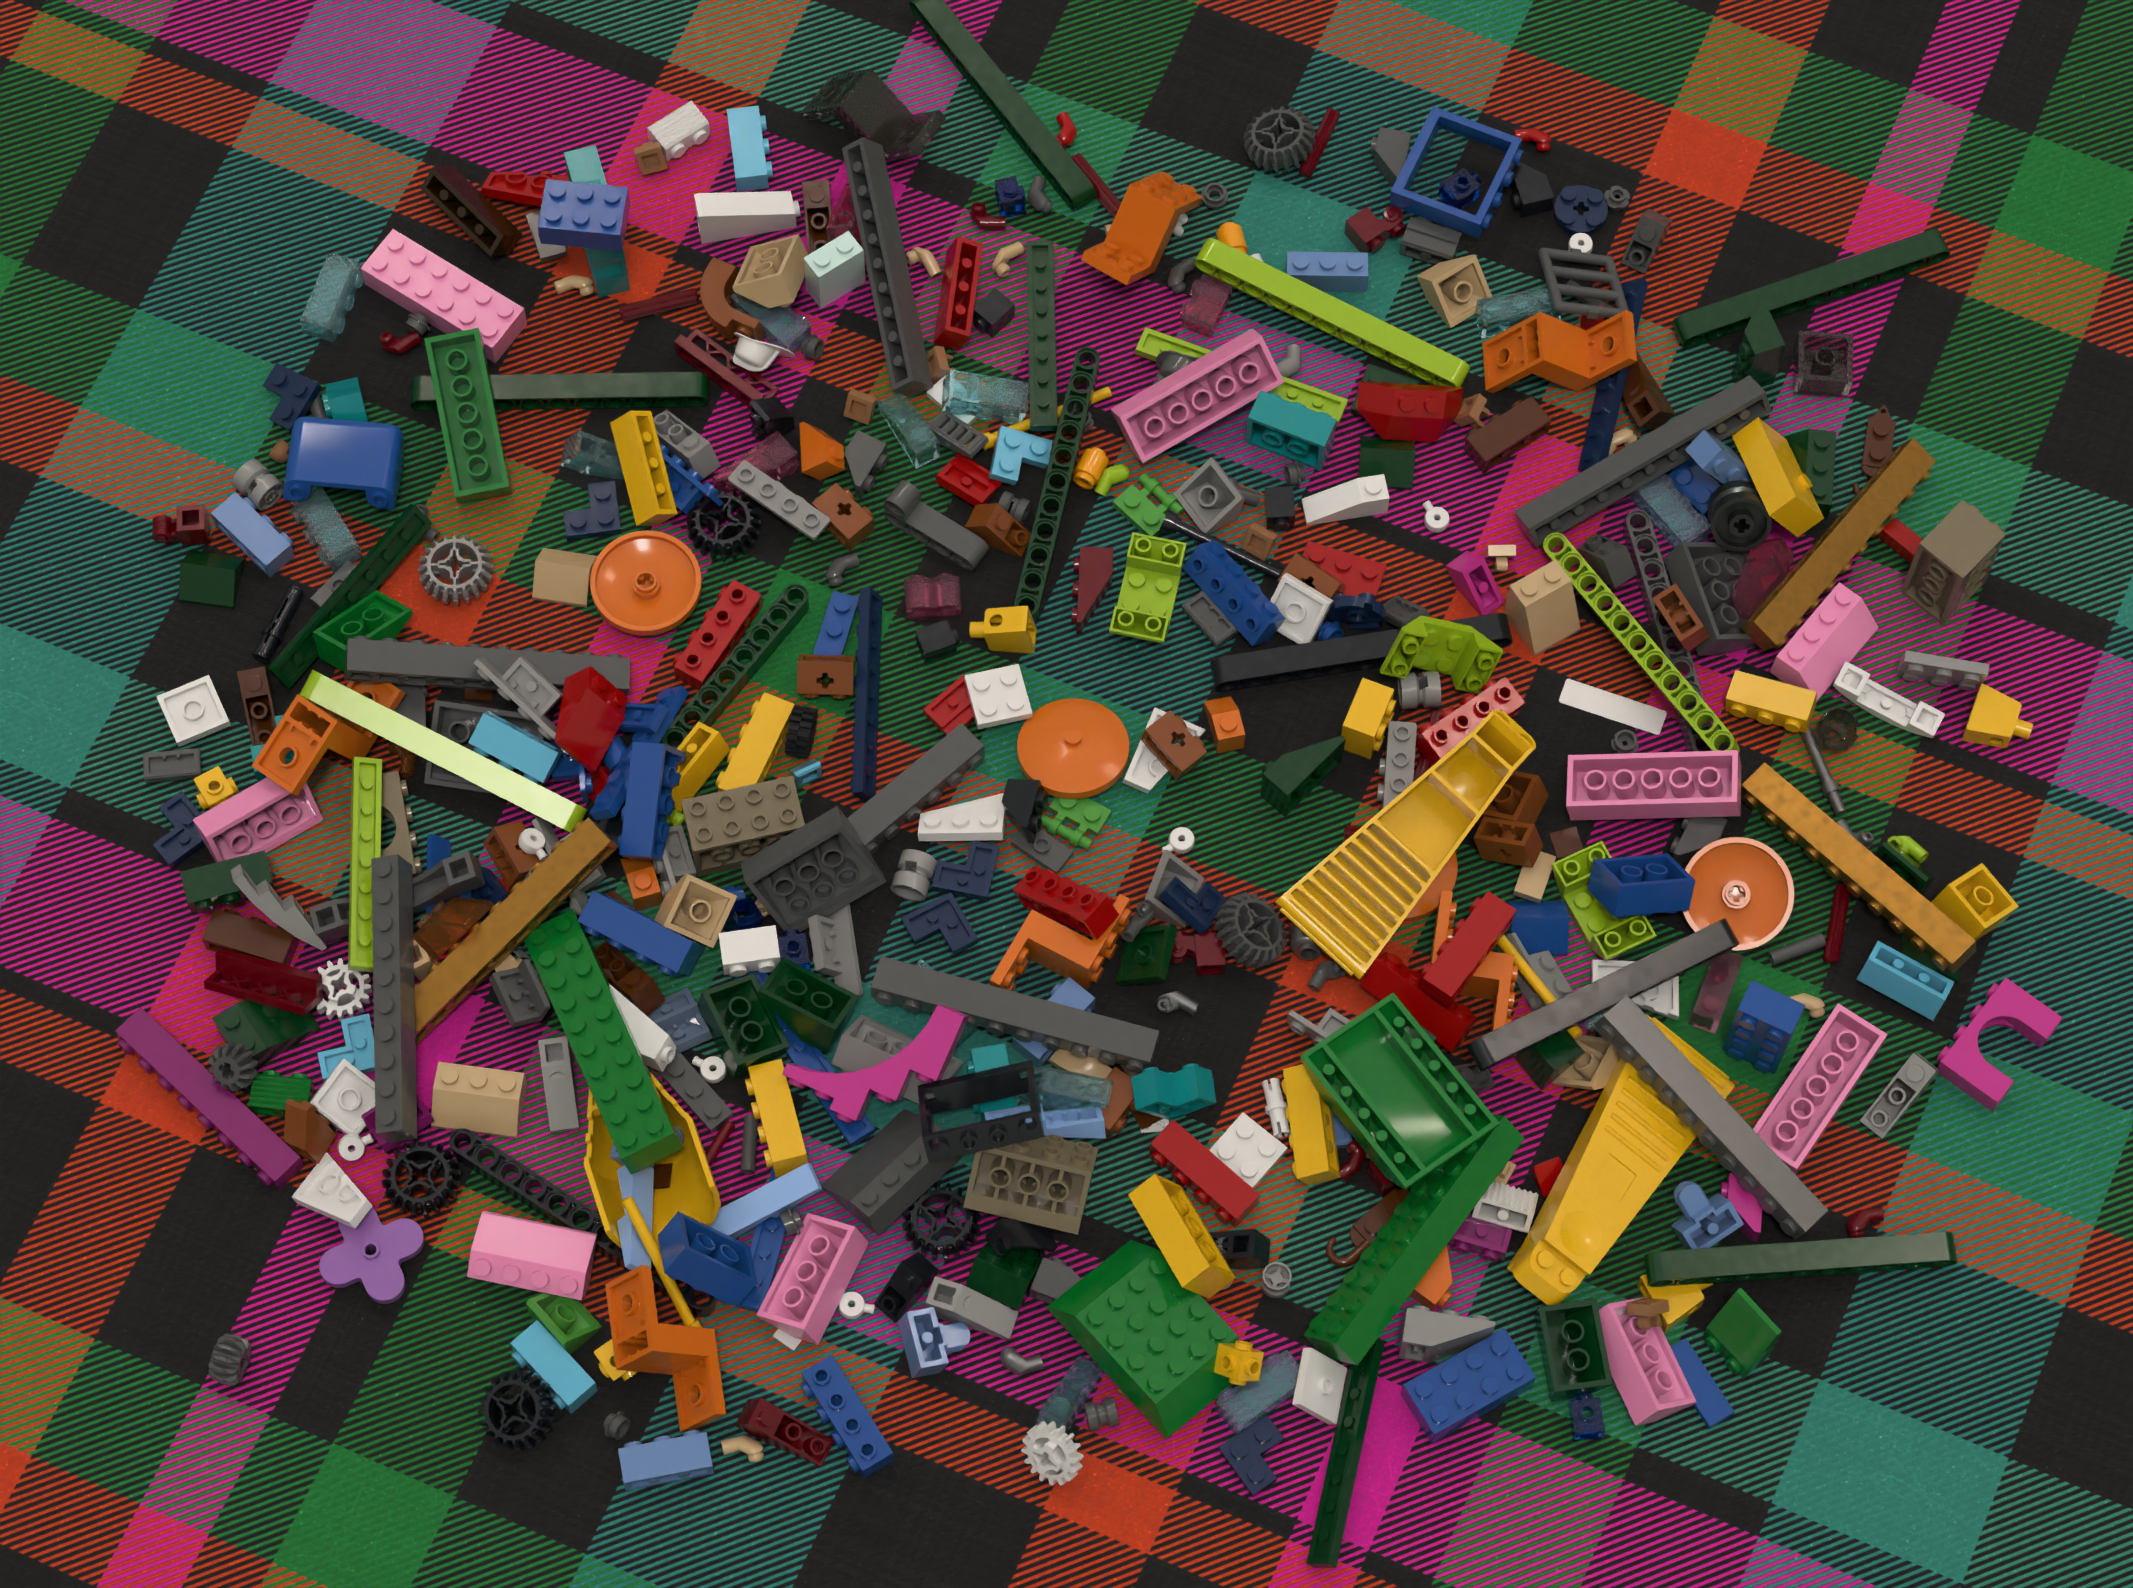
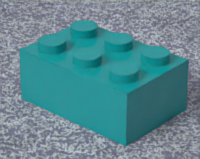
M1260 390L1248 416L1245 443L1322 471L1334 444L1337 419L1332 418L1328 413L1310 410L1299 402L1292 403L1282 399L1275 393H1266Z

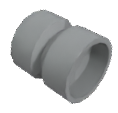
M252 459L243 464L232 480L233 486L242 495L248 496L260 511L271 508L283 495L284 484L275 475L269 474V470L257 459Z
M1413 672L1409 673L1406 679L1398 677L1400 709H1416L1419 704H1422L1424 708L1440 707L1441 683L1439 672H1422L1420 676Z
M903 850L897 865L900 871L894 874L890 886L891 891L904 899L924 901L930 887L928 879L933 877L937 860L919 850Z

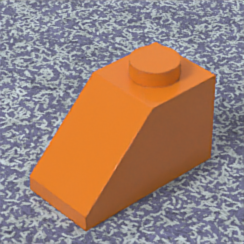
M804 421L799 423L802 473L821 481L845 470L843 445L824 431Z
M1228 696L1204 701L1203 704L1217 754L1244 748L1246 734L1239 709L1232 697Z
M625 858L620 859L635 910L641 911L661 905L663 902L662 894L652 861L630 858L629 860Z
M1447 1245L1409 1295L1422 1306L1430 1308L1432 1312L1438 1306L1443 1309L1453 1295L1450 1293L1453 1281Z

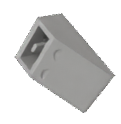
M1425 1306L1407 1308L1402 1327L1398 1358L1429 1363L1460 1353L1491 1336L1496 1322L1489 1321L1488 1317L1482 1315H1473L1470 1318L1460 1316L1458 1312L1450 1310L1442 1311V1313L1432 1312L1430 1308Z

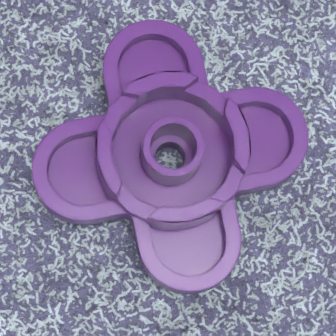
M373 1208L368 1211L356 1229L338 1222L344 1242L327 1250L321 1257L319 1270L323 1280L335 1288H344L356 1282H361L364 1284L369 1297L380 1304H389L398 1300L404 1293L406 1286L405 1278L400 1268L401 1263L417 1256L424 1246V1234L419 1224L411 1219L402 1218L382 1225ZM376 1250L373 1255H367L369 1251Z

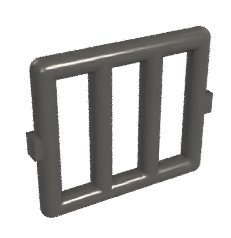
M1544 247L1539 249V259L1555 311L1586 315L1589 319H1597L1598 317L1611 318L1624 310L1629 311L1613 257L1581 252V249L1571 248L1570 251ZM1551 259L1605 266L1606 272L1553 266ZM1556 277L1608 283L1611 286V290L1558 284ZM1561 295L1615 301L1617 308L1564 302Z

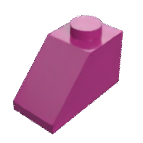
M1465 551L1446 565L1456 589L1480 616L1488 615L1505 603L1484 557Z
M1729 1173L1727 1181L1721 1182L1720 1194L1731 1201L1742 1219L1744 1225L1740 1229L1751 1241H1757L1761 1233L1762 1221L1760 1202L1751 1192L1746 1191L1740 1185L1739 1179L1733 1173Z

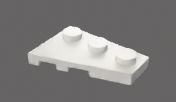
M1154 708L1145 729L1167 712ZM1184 720L1187 730L1193 736L1200 738L1205 733V729ZM1140 740L1122 783L1148 794L1169 771Z
M1004 793L920 813L919 841L1003 840L1006 811L1002 804Z
M1592 960L1591 983L1636 961ZM1677 976L1631 1000L1640 1008L1678 1021L1679 977Z
M327 1152L292 1196L297 1204L356 1229L372 1208V1204Z

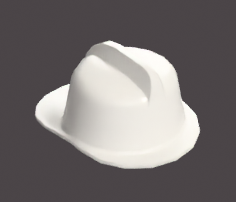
M734 332V335L738 337L733 362L748 371L759 372L767 369L777 356H795L794 353L780 346L753 340Z

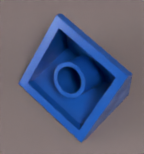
M1508 901V904L1517 910L1515 919L1509 927V934L1514 932L1517 934L1528 955L1549 950L1552 956H1567L1569 914L1565 901H1541L1540 904L1533 901Z

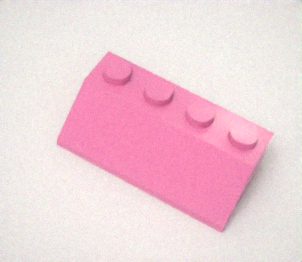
M1839 582L1776 656L1770 673L1786 684L1816 691L1817 703L1834 683L1845 661L1850 663L1879 628L1863 599Z
M266 777L194 818L193 822L215 862H220L264 850L267 853L324 819L307 783L304 784L299 794L295 796Z
M483 1211L470 1252L467 1277L582 1300L590 1286L598 1234Z
M807 1213L803 1221L804 1227L799 1229L801 1234L796 1235L756 1315L794 1338L819 1345L869 1242L855 1226Z
M1647 1297L1610 1303L1599 1310L1611 1376L1635 1426L1658 1421L1697 1402L1661 1326H1650L1649 1330L1639 1329L1637 1326L1638 1316L1627 1315L1628 1302Z

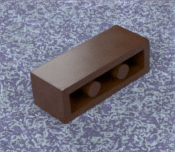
M1532 396L1524 401L1520 399L1507 412L1502 415L1501 413L1494 415L1485 426L1472 429L1466 435L1464 451L1484 474L1548 433L1551 419Z
M214 909L202 937L207 950L217 952L223 948L290 966L299 944L295 936L279 925L277 927L267 925L264 920L257 917H251V919L244 918L238 912L231 909H224V911Z

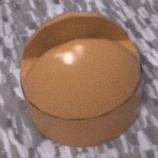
M280 439L272 448L268 457L278 463L287 462L290 445Z

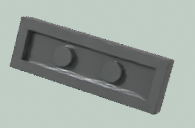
M680 1052L675 1054L673 1061L667 1064L663 1072L656 1070L711 1134L719 1129L725 1120L729 1121L734 1117L731 1109Z

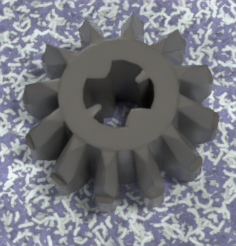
M232 1041L220 1045L214 1049V1054L208 1059L212 1066L207 1072L215 1075L212 1083L221 1082L222 1090L230 1088L234 1092L239 1091L241 1088H246L258 1073L254 1068L258 1061L251 1058L253 1050L245 1051L244 1043L236 1045Z
M226 1333L221 1336L217 1344L214 1345V1350L210 1355L211 1360L208 1364L209 1376L224 1385L235 1386L239 1383L243 1375L246 1374L247 1366L250 1364L249 1359L252 1355L251 1343L236 1334L230 1335Z

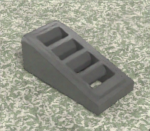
M942 410L927 426L933 442L969 458H972L989 441L987 436L945 410ZM971 439H973V441L968 446H965Z

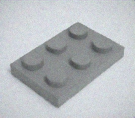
M1905 651L1897 665L1896 675L1903 676V679L1907 681L1925 679L1931 680L1933 685L1947 686L1949 683L1958 685V688L1962 690L1973 691L1975 688H1980L1988 676L1990 664Z

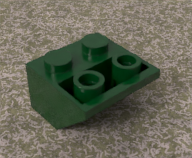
M987 1241L975 1257L965 1286L1019 1310L1030 1293V1288L1043 1258H1039V1253L1034 1249L1013 1248L1012 1250H1006L1003 1244H1001V1249L1004 1255L997 1256L992 1249L990 1241Z

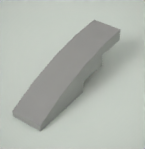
M241 864L231 870L233 882L274 923L296 938L322 951L327 948L326 942L315 934L312 920L292 894L282 900L266 879L256 885Z

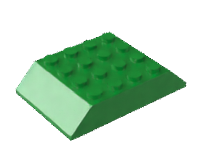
M1394 993L1300 1055V1059L1320 1096L1383 1175L1404 1190L1500 1126L1498 1120Z
M1133 1240L1128 1241L1047 1307L1050 1313L1166 1440L1233 1385L1228 1382V1377L1214 1373L1218 1344L1235 1343V1341L1239 1340L1237 1334L1201 1295L1182 1288L1164 1255L1156 1248Z

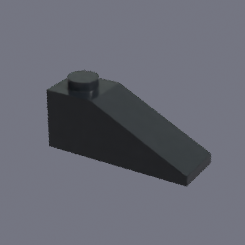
M1245 1229L1209 1232L1230 1269L1265 1268L1269 1264L1270 1239L1258 1230Z

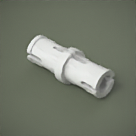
M1271 1078L1270 1084L1268 1080L1262 1082L1267 1103L1265 1111L1270 1116L1273 1136L1276 1139H1282L1283 1133L1285 1137L1291 1134L1285 1114L1287 1103L1283 1101L1280 1079Z

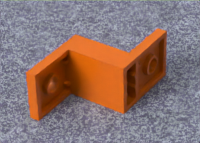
M1162 171L1129 184L1104 242L1085 250L1081 260L1125 285H1129L1155 272L1180 215L1198 207L1203 196L1197 194V190L1187 184L1181 185L1173 180V176Z
M1627 310L1588 330H1583L1543 312H1538L1482 342L1485 390L1493 394L1530 374H1535L1579 392L1637 362L1633 313Z
M349 681L346 687L366 697L372 695L373 701L395 711L406 694L392 683ZM297 694L253 762L252 767L291 794L297 796L328 748L351 760L354 756L365 757L379 735ZM293 750L294 758L290 763L286 764L285 756L289 751Z
M1441 890L1436 914L1431 963H1434L1439 957L1437 951L1445 940L1450 942L1453 937L1452 928L1457 903L1452 902L1453 892ZM1491 951L1459 994L1494 1000L1490 1032L1512 1022L1510 1017L1514 1005V987L1518 975V965H1513L1514 955Z
M1119 894L1113 905L1119 916L1098 940L1095 938L1090 940L1058 922L1031 910L990 978V985L1014 991L1016 977L1018 974L1023 975L1031 960L1066 979L1072 978L1076 983L1088 990L1092 982L1097 983L1104 971V968L1101 966L1106 958L1110 960L1113 957L1118 946L1115 942L1130 921L1129 918L1132 914V911L1129 910L1130 899Z
M641 1265L605 1284L616 1370L672 1375L680 1432L695 1430L726 1415L715 1330L658 1323L651 1266Z

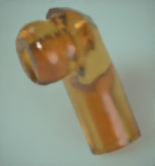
M390 742L388 745L390 753L398 755L401 759L399 775L403 778H412L416 754Z

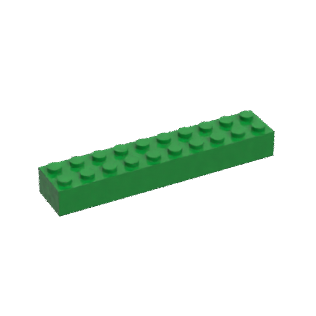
M571 909L539 925L529 934L524 942L618 1154L632 1175L684 1147L589 937L583 930L584 926L578 922V916Z
M1493 1114L1500 1123V1126L1411 1186L1409 1194L1402 1203L1396 1206L1394 1214L1386 1225L1379 1229L1377 1237L1361 1253L1357 1264L1344 1276L1342 1284L1327 1299L1325 1307L1310 1322L1309 1328L1303 1336L1320 1353L1332 1360L1358 1366L1525 1139L1505 1116Z

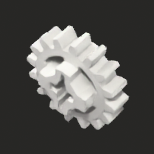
M339 958L337 965L334 966L331 961H327L328 968L326 970L318 967L317 970L322 975V991L329 995L328 1002L323 998L317 1004L318 1013L322 1014L326 1011L329 1020L334 1015H338L339 1021L344 1019L346 1014L349 1017H354L355 1010L363 1013L362 1003L370 1004L371 1000L367 994L373 992L372 986L368 984L371 982L369 974H364L365 971L348 970V964L344 965L342 958ZM353 978H355L359 982V989L356 987V985H353Z
M1042 1421L1027 1432L1028 1435L1022 1439L1026 1446L1021 1449V1452L1028 1454V1458L1024 1462L1032 1464L1033 1467L1030 1472L1032 1474L1038 1472L1040 1474V1481L1048 1478L1050 1485L1053 1486L1058 1482L1061 1486L1078 1475L1077 1472L1083 1467L1079 1461L1084 1458L1083 1454L1077 1452L1081 1445L1072 1441L1074 1438L1073 1433L1069 1435L1065 1433L1064 1425L1057 1428L1055 1421L1050 1422L1048 1425L1045 1421Z

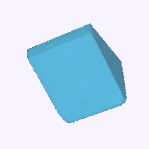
M811 759L791 768L789 773L791 776L793 775L796 786L801 787L822 777V767L820 761Z

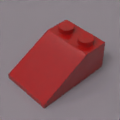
M592 666L566 677L554 742L591 773L595 772L624 720L627 696Z

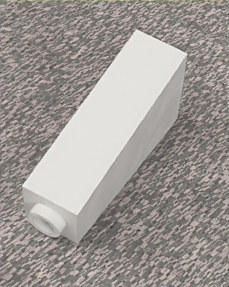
M791 191L694 194L697 223L702 244L797 228L796 217L801 216L798 200L793 201Z
M610 985L646 1065L663 1072L667 1064L671 1063L675 1057L676 1045L664 1030Z

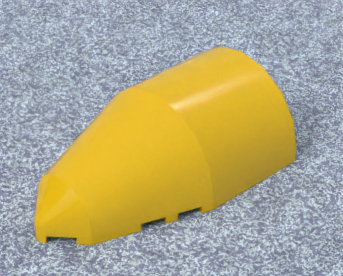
M651 1074L673 1124L682 1130L684 1135L683 1149L654 1163V1165L673 1163L670 1187L653 1189L652 1236L660 1250L658 1234L678 1211L710 1226L717 1217L721 1202L693 1119ZM589 1088L587 1109L589 1125L588 1133H586L585 1137L587 1153L584 1157V1167L604 1230L609 1239L621 1248L617 1221L625 1216V1212L621 1202L622 1195L617 1170L622 1166L610 1158L613 1140Z

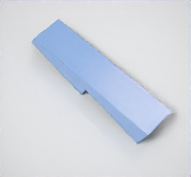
M1040 1103L1044 1135L1106 1139L1100 1103L1048 1112L1043 1111L1042 1103ZM1030 1105L984 1112L985 1121L1031 1111ZM1032 1117L1026 1118V1123L1032 1122Z
M806 1163L720 1208L715 1221L709 1227L736 1239L769 1217L777 1218L780 1214L786 1212L788 1208H793L822 1190L811 1163Z
M623 1165L617 1170L622 1200L629 1196L633 1197L652 1234L654 1169L648 1166L631 1175L626 1166ZM624 1208L625 1216L617 1221L624 1265L630 1270L641 1265L651 1266V1259Z

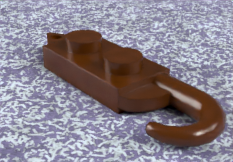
M1885 405L1873 417H1869L1867 421L1860 469L1870 479L1892 453L1896 421H1892ZM1858 483L1853 484L1855 496L1860 492Z
M1394 1188L1352 1226L1350 1239L1355 1248L1348 1255L1339 1257L1334 1253L1333 1245L1336 1242V1238L1332 1237L1326 1246V1255L1329 1261L1339 1267H1349L1355 1264L1360 1259L1361 1253L1377 1237L1379 1229L1386 1225L1394 1214L1396 1206L1402 1203L1409 1194L1411 1188L1406 1190H1396Z

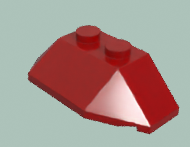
M1359 381L1356 409L1383 440L1436 442L1457 417L1462 405L1464 388Z

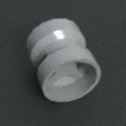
M1273 1262L1265 1267L1262 1274L1261 1287L1267 1296L1280 1298L1288 1293L1292 1277L1289 1267L1282 1262Z

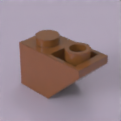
M998 503L976 505L965 525L967 530L982 538L988 546L1018 558L1022 557L1031 537V533Z
M1117 1067L1112 1069L1098 1088V1103H1100L1107 1139H1110L1114 1132L1119 1134L1127 1123L1125 1118L1131 1110L1137 1111L1135 1110L1131 1077Z
M288 1099L285 1105L284 1142L300 1157L319 1164L337 1134L329 1127L330 1122L315 1112L317 1108L305 1100H301L299 1103Z

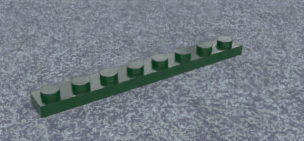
M1027 241L1030 432L1057 431L1054 241Z
M410 504L267 668L284 687L290 689L319 656L313 631L373 593L433 524L416 505Z
M1380 1338L1375 1341L1358 1366L1353 1364L1349 1366L1306 1563L1313 1568H1336L1385 1343Z

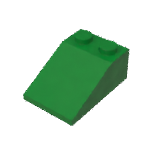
M377 590L313 631L319 658L345 673V650L348 638L353 639L356 636H365L370 640L395 639L413 615L412 609Z
M1739 1288L1706 1327L1703 1336L1705 1337L1706 1345L1713 1352H1719L1722 1355L1728 1369L1736 1375L1739 1374L1744 1379L1770 1356L1782 1331L1745 1291Z

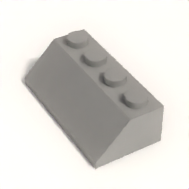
M861 1014L842 1034L832 1064L839 1067L843 1072H855L870 1068L895 1056L908 1046L914 1038ZM952 1056L942 1080L957 1077L964 1061ZM914 1071L903 1098H907L919 1106L918 1085L926 1084L927 1082L915 1077L917 1072ZM934 1092L925 1093L927 1099L935 1098Z

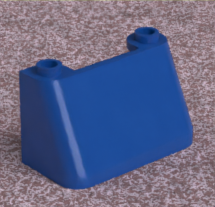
M300 417L296 419L290 439L283 487L284 500H306L310 496L312 486L366 490V498L370 505L380 509L394 510L404 470L402 431L395 425L317 417Z

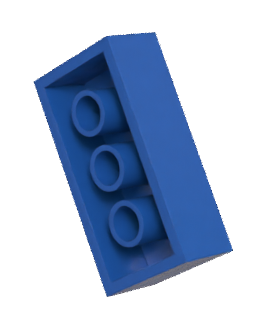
M592 891L578 919V922L585 925L583 929L585 932L602 939L609 937L608 943L628 952L634 950L633 956L637 959L653 965L657 962L660 964L659 970L680 978L681 974L691 976L705 948V945L666 928L653 918L597 891Z
M1752 980L1737 1010L1722 1050L1726 1051L1733 1059L1752 1063L1761 1072L1775 1074L1805 1004Z
M1503 1328L1403 1384L1401 1396L1430 1443L1433 1444L1531 1389L1536 1377L1506 1329Z

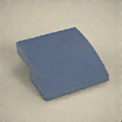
M688 987L665 997V1002L647 1016L670 1036L677 1047L675 1054L712 1039L711 1032L702 1018Z

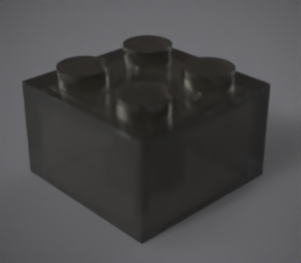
M1799 330L1794 344L1793 394L1848 398L1853 383V334Z

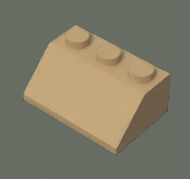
M799 234L751 246L732 286L734 292L767 308L791 305L805 277L803 258L808 255Z
M438 1062L433 1086L431 1115L434 1122L431 1123V1128L454 1131L459 1128H466L477 1134L517 1139L527 1090L525 1074Z

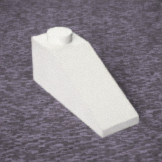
M1381 474L1356 478L1301 499L1306 525L1308 526L1387 513L1390 498L1385 476Z

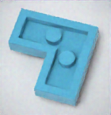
M1001 425L997 433L989 478L1015 486L1018 481L1021 462L1045 469L1049 463L1053 441Z
M369 1013L341 1019L346 1046L318 1052L324 1082L343 1058L364 1074L375 1071L374 1033Z

